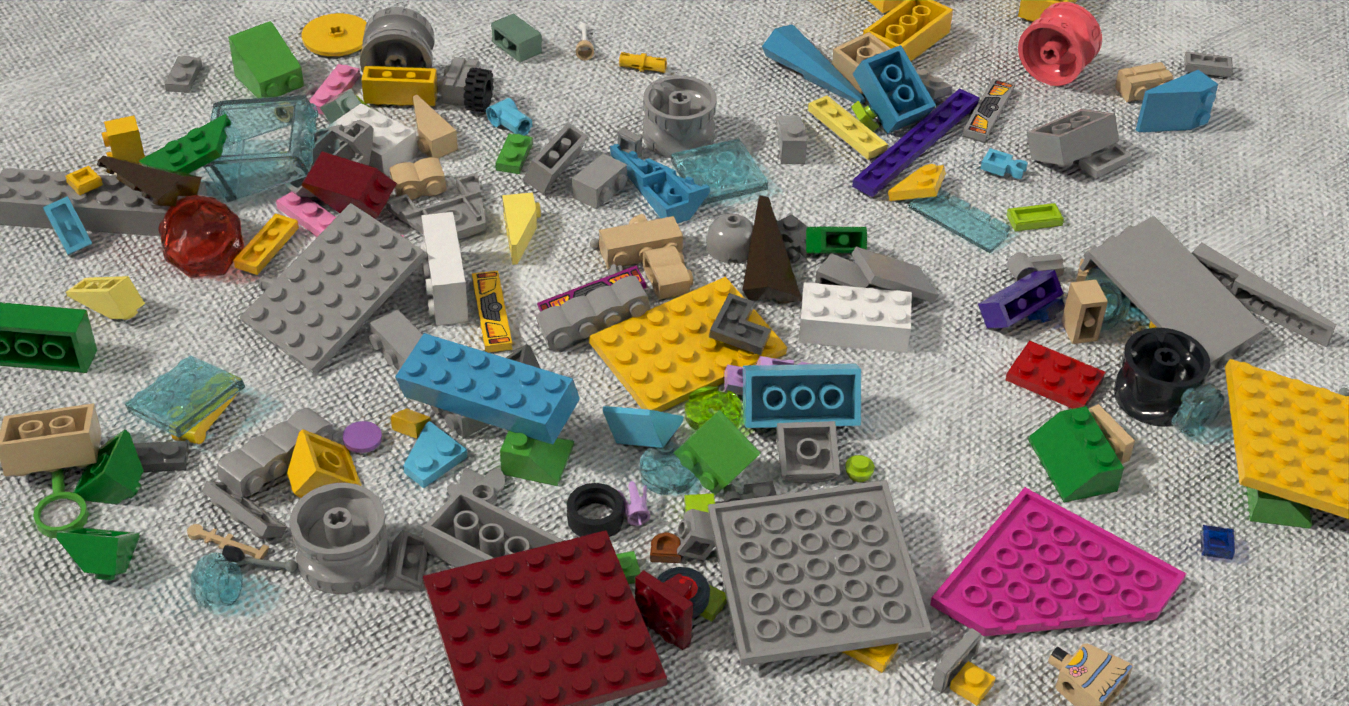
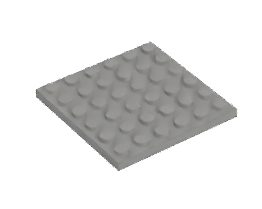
M887 480L708 505L709 518L741 666L931 638L932 629Z

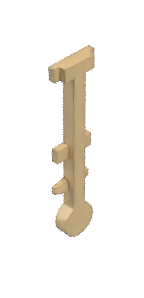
M193 524L187 529L190 539L198 540L201 538L204 539V543L213 542L219 544L218 547L222 550L225 545L240 548L244 554L253 556L256 559H264L268 553L269 546L263 544L259 550L233 541L234 535L228 533L226 537L216 535L217 529L215 528L207 532L203 530L200 524Z

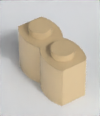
M424 158L415 163L404 162L389 168L391 179L397 183L394 188L396 197L407 194L413 200L422 195H439L447 190L445 175L439 158Z
M675 246L643 251V268L659 300L690 292V285H693V275L690 269H686L683 254L678 252Z

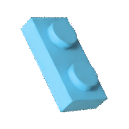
M68 196L43 207L67 255L92 245V241Z

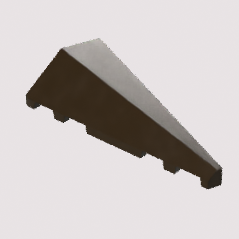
M760 195L742 291L747 299L751 301L774 298L778 304L802 301V295L798 289L797 280L790 264L791 262L771 206V201L769 197Z

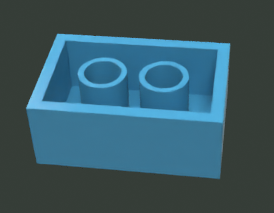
M901 45L861 61L853 72L854 78L872 109L877 114V118L887 134L924 119L936 106Z

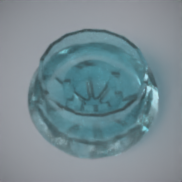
M218 552L204 555L197 561L191 573L190 594L196 604L205 609L212 608L217 604L231 606L237 601L242 590L243 576L239 565L235 562L227 561L225 556Z

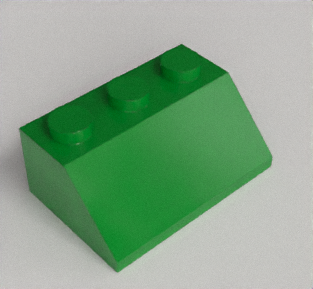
M1087 406L1060 411L1029 436V443L1064 503L1118 491L1124 467Z

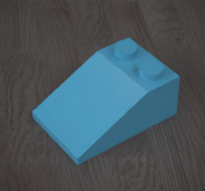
M1196 70L1145 91L1136 131L1192 130L1205 125L1211 116L1210 113L1213 102L1216 99L1218 83L1200 70Z

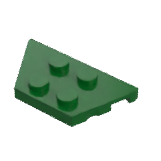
M225 113L200 128L190 130L187 135L168 142L165 147L142 158L139 162L145 165L190 174L221 157L223 144L227 139L225 127L231 126V121Z

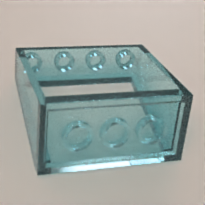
M306 95L223 100L213 103L210 122L226 113L231 121V126L225 127L227 139L223 144L221 157L203 167L227 202L307 176L311 169V164H313L312 155L313 148H315L314 136L317 132L316 118L318 117V110L314 103H310ZM292 125L288 151L244 154L246 140Z

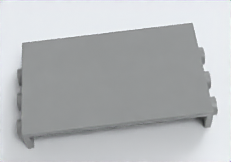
M1155 216L1134 227L1132 225L1126 227L1120 235L1108 237L1102 245L1098 247L1094 245L1084 254L1085 259L1080 266L1082 271L1097 265L1157 328L1181 331L1196 339L1206 349L1210 358V369L1207 378L1215 371L1216 367L1224 368L1229 359H1233L1235 355L1238 357L1243 356L1266 329Z

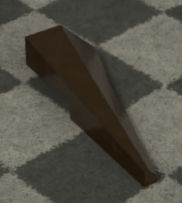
M102 156L97 161L98 167L106 168V172L109 174L117 173L116 179L132 190L142 192L144 198L150 199V197H153V204L157 206H176L178 196L197 197L202 179L200 176L109 156Z

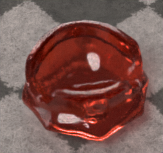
M191 195L178 199L176 206H170L158 227L164 259L189 278L225 275L234 262L233 260L244 248L240 218L226 204L212 196Z

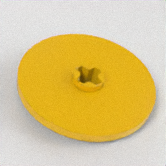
M334 13L323 15L305 25L301 33L302 42L308 50L319 55H349L362 49L364 29L367 22L351 14Z

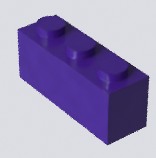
M1055 270L1034 271L980 302L978 306L987 328H1006L1062 296L1064 293Z

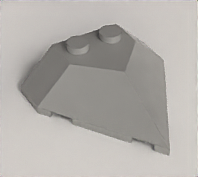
M362 120L353 121L351 126L346 128L340 124L312 131L311 135L304 137L301 134L295 135L293 142L296 144V148H293L291 151L288 171L291 179L286 184L288 190L299 197H316L301 186L322 151L369 165L374 128Z

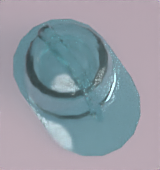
M1098 266L1090 269L1085 281L1097 280L1108 300L1101 330H1109L1115 327L1119 321L1126 319L1130 309V299Z

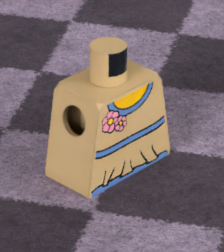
M1088 643L1082 644L1073 656L1060 647H1056L1048 659L1050 665L1060 670L1055 686L1057 691L1074 706H1110L1128 684L1133 664Z

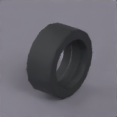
M587 483L577 487L569 495L567 500L568 526L576 535L581 537L607 531L610 537L621 528L624 520L623 498L613 487L602 483ZM595 503L606 505L613 510L609 516L602 519L585 518L577 511L583 506Z

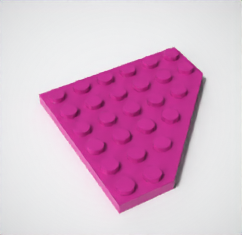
M1024 487L931 597L930 606L968 628H973L981 633L982 636L1156 620L1184 582L1187 573Z

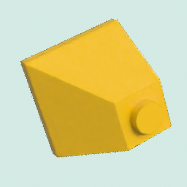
M304 429L298 433L287 472L291 489L296 496L302 498L310 491L332 483H352L361 486L349 449L342 444Z

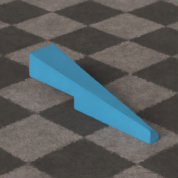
M794 25L775 28L762 45L766 57L803 74L805 80L853 103L857 101L861 104L865 103L866 99Z
M619 144L610 146V155L614 159L627 164L628 178L660 218L674 216L677 224L690 220L710 193L708 185L704 184L701 187L695 184L694 179L689 176L685 179L677 176L676 170L649 158L642 160L638 158L637 153L634 151L627 153L621 150Z

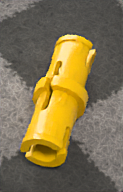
M621 52L619 67L639 69L641 72L648 70L665 73L667 58L647 56V53L639 55Z

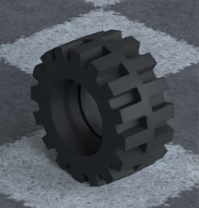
M481 68L469 69L465 79V92L463 94L466 110L486 112L487 107L491 104L492 90L494 88V78L491 70Z

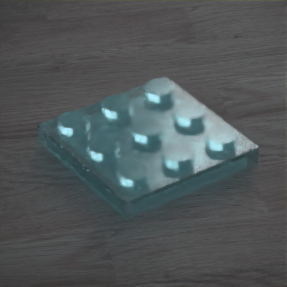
M739 138L671 154V163L680 177L685 179L689 176L694 179L695 184L701 187L706 184L710 187V193L701 205L768 190V180Z
M190 355L188 358L181 360L172 370L159 376L149 387L136 393L134 398L128 401L125 406L130 414L180 438L244 389L245 385L242 378Z

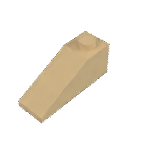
M418 95L413 96L418 133L417 144L420 151L433 158H440L457 151L456 130Z

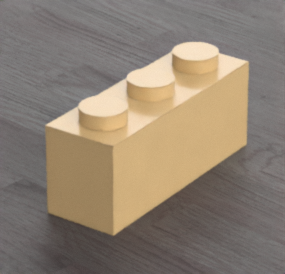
M674 216L599 230V250L607 269H611L610 266L613 264L623 267L643 263V251L675 246L678 252H683V234Z

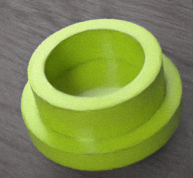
M855 455L846 461L845 471L848 477L855 482H865L874 473V463L866 456Z

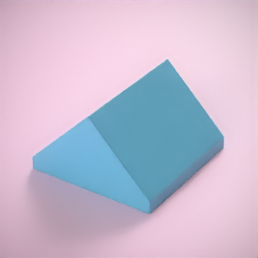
M603 406V414L617 444L663 448L683 423L684 416L648 409Z

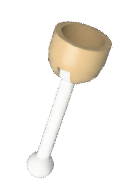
M586 23L580 25L582 40L576 46V56L581 60H589L594 55V46L587 40L589 26Z

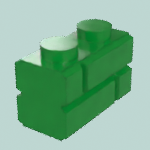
M819 226L807 227L806 229L807 253H852L855 247L867 250L866 227Z

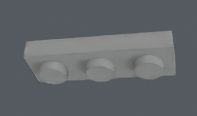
M206 481L201 492L211 498L210 502L214 506L226 509L231 513L230 517L234 521L246 524L252 529L251 533L260 539L267 540L268 537L282 538L287 528L285 525L247 497L239 496L223 482Z

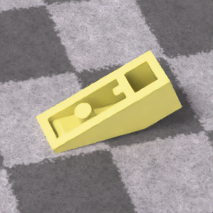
M533 192L502 195L503 216L512 265L519 263L537 229V218L541 217L540 203H535Z
M129 276L88 277L65 292L69 298L110 319L128 320L138 313L137 309L145 304Z

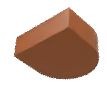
M668 532L657 534L651 541L650 562L681 563V555H677V548L681 544L679 537Z

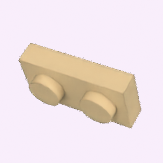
M1099 404L1090 407V413L1120 462L1123 464L1130 461L1135 440Z

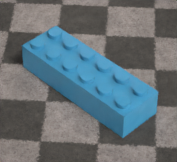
M426 333L422 335L395 376L406 398L515 433H523L527 437L552 445L580 400L573 378Z

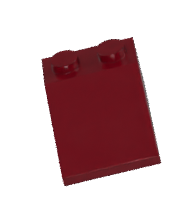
M322 151L301 186L339 213L351 203L376 219L383 210L397 183L377 168Z

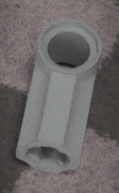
M1020 252L1012 255L1007 262V267L1016 281L1034 271L1055 270L1058 277L1063 276L1064 273L1063 258L1060 254L1028 257L1027 254Z

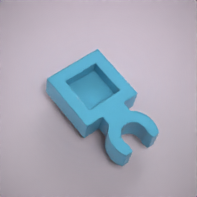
M990 148L982 160L980 169L1000 176L1009 173L1016 179H1022L1023 172L1027 170L1028 162L1012 160L1013 155Z

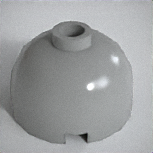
M725 214L717 217L708 229L706 237L708 253L714 259L724 263H729V259H737V263L748 260L753 223L748 218L739 214Z

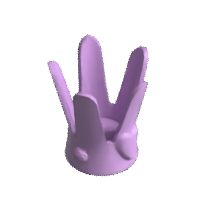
M633 481L629 482L630 505L623 493L617 490L623 498L627 522L634 526H641L650 519V513L647 509V485L643 487V497H639L636 484Z

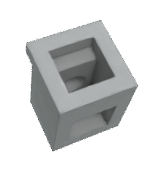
M691 509L684 513V520H681L678 525L677 535L680 538L681 544L677 548V555L705 560L715 547L709 513Z

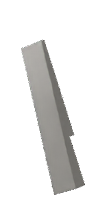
M1203 242L1192 252L1248 310L1324 347L1329 345L1337 324Z

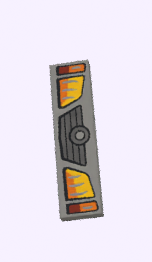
M993 78L965 125L962 136L986 142L1014 92L1015 84Z

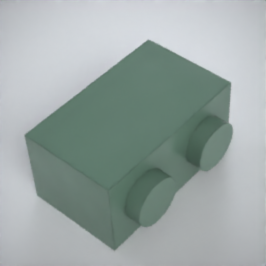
M514 13L491 23L492 42L519 63L542 53L541 33Z

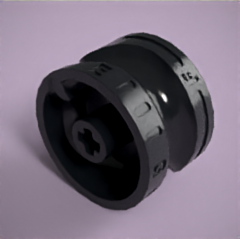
M1148 328L1136 332L1126 342L1122 355V367L1117 374L1114 385V396L1119 407L1132 418L1153 426L1168 427L1186 422L1192 418L1197 410L1201 397V388L1205 384L1210 369V358L1206 349L1190 335L1174 329Z

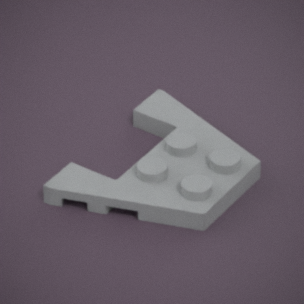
M477 172L456 178V187L461 192V196L419 209L415 207L407 194L389 199L386 202V209L421 234H423L421 215L453 212L458 239L487 230Z

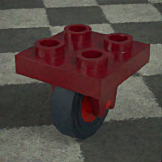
M688 567L668 569L661 573L658 578L643 570L635 577V601L646 627L661 635L667 643L674 644L681 650H684L691 643L692 618L703 613L709 604L710 587L707 579L700 572Z

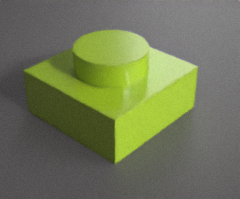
M857 101L851 106L858 120L872 132L879 128L874 119L877 117V114L869 105L865 107Z

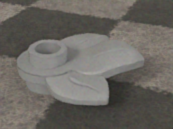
M465 468L460 477V484L447 486V491L451 497L460 488L496 505L498 500L497 494L505 487V477L500 468L493 469L485 477L470 468Z

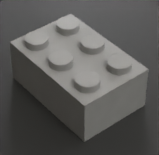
M1087 109L1077 110L1027 132L1031 160L1041 161L1042 164H1058L1059 167L1071 166L1073 161L1089 158L1092 156V153L1107 150L1110 148V145L1119 141L1115 113Z

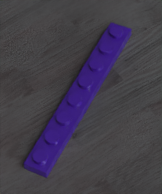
M959 88L853 179L852 187L871 197L875 196L978 105L979 97Z

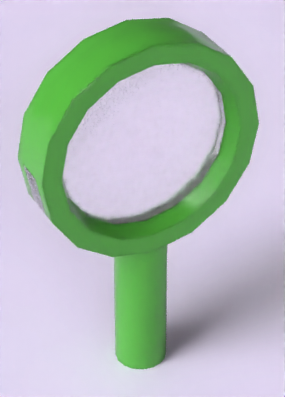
M63 469L51 472L53 494L41 500L35 507L33 514L38 531L50 538H56L57 532L84 527L88 521L89 513L84 499L76 493L65 492Z

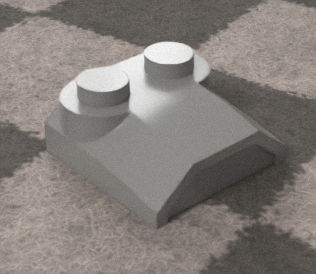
M835 421L777 423L776 446L779 454L781 479L793 483L826 482L840 477Z

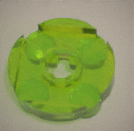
M708 386L699 388L690 394L689 400L685 403V419L691 428L697 430L715 414L708 411V409L712 408L714 411L720 410L738 428L742 411L740 399L729 390H727V393L718 391L719 387Z

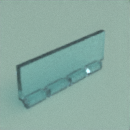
M941 188L936 197L916 198L908 204L909 209L988 253L993 252L1009 235V225L996 218L991 220V215L976 207L971 208V204L954 195L950 198L951 194Z

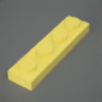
M828 95L808 103V111L867 160L887 151L888 144Z

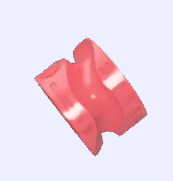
M1071 2L1054 3L1046 8L1040 18L1033 21L1020 36L1018 42L1019 58L1026 71L1036 80L1051 86L1066 85L1075 80L1085 66L1097 56L1102 46V32L1095 17L1085 8Z

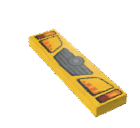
M498 270L472 273L485 352L513 350Z

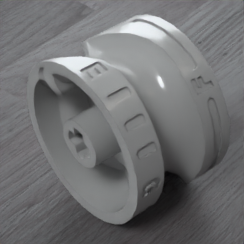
M389 7L376 12L370 17L364 29L360 55L362 72L365 66L432 68V50L435 43V35L431 24L420 13L405 7Z
M668 76L651 83L645 89L643 96V111L645 114L643 119V140L646 146L658 155L674 159L696 157L709 150L715 140V122L713 117L716 113L717 95L714 89L706 82L689 76Z
M332 483L310 491L294 506L290 515L293 543L298 550L296 555L298 570L308 585L325 593L347 594L370 586L382 576L389 563V541L383 504L379 497L371 490L352 483Z

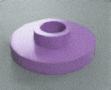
M368 421L352 423L343 432L345 447L356 453L370 452L376 449L382 441L381 429L376 424Z

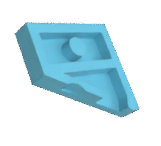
M429 421L423 428L403 465L404 473L422 488H425L468 457L467 449Z

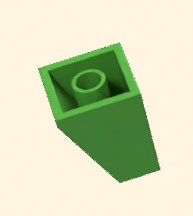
M271 21L228 37L235 76L262 103L304 87L302 67Z

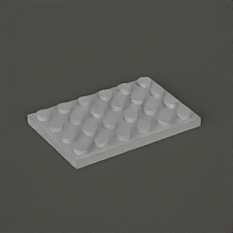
M350 203L239 318L248 327L316 375L423 262L427 255L424 250Z

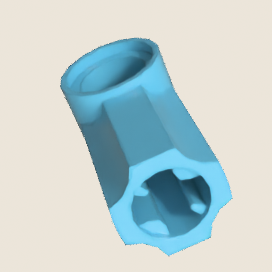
M506 98L486 109L488 120L495 127L503 125L513 133L523 136L527 135L530 128L533 127L532 119L518 111L515 102L511 98Z

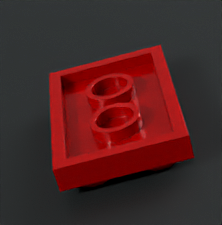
M1029 340L1008 370L1005 380L1074 409L1088 405L1103 382L1106 372Z

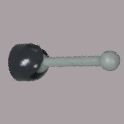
M225 545L223 548L220 564L221 570L227 571L238 570L245 563L284 568L290 573L295 572L298 568L297 562L294 560H289L286 563L245 557L244 552L240 548Z

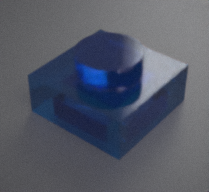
M1055 299L1028 315L1029 321L1041 320L1044 323L1057 318L1056 314L1065 308L1063 299Z
M1203 525L1200 532L1201 556L1232 560L1235 554L1234 529Z

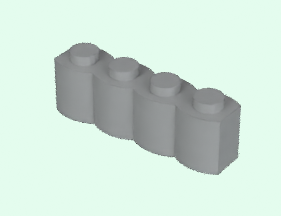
M628 276L616 281L611 286L599 287L586 296L572 298L561 306L547 308L538 313L536 319L549 349L557 350L570 345L575 340L589 338L590 335L631 317H640L647 310H651L648 296L637 277Z
M301 409L287 421L274 425L264 435L251 439L240 450H235L225 455L217 463L218 479L241 497L256 493L265 482L281 477L289 468L298 433L302 429L333 440V425L312 409Z

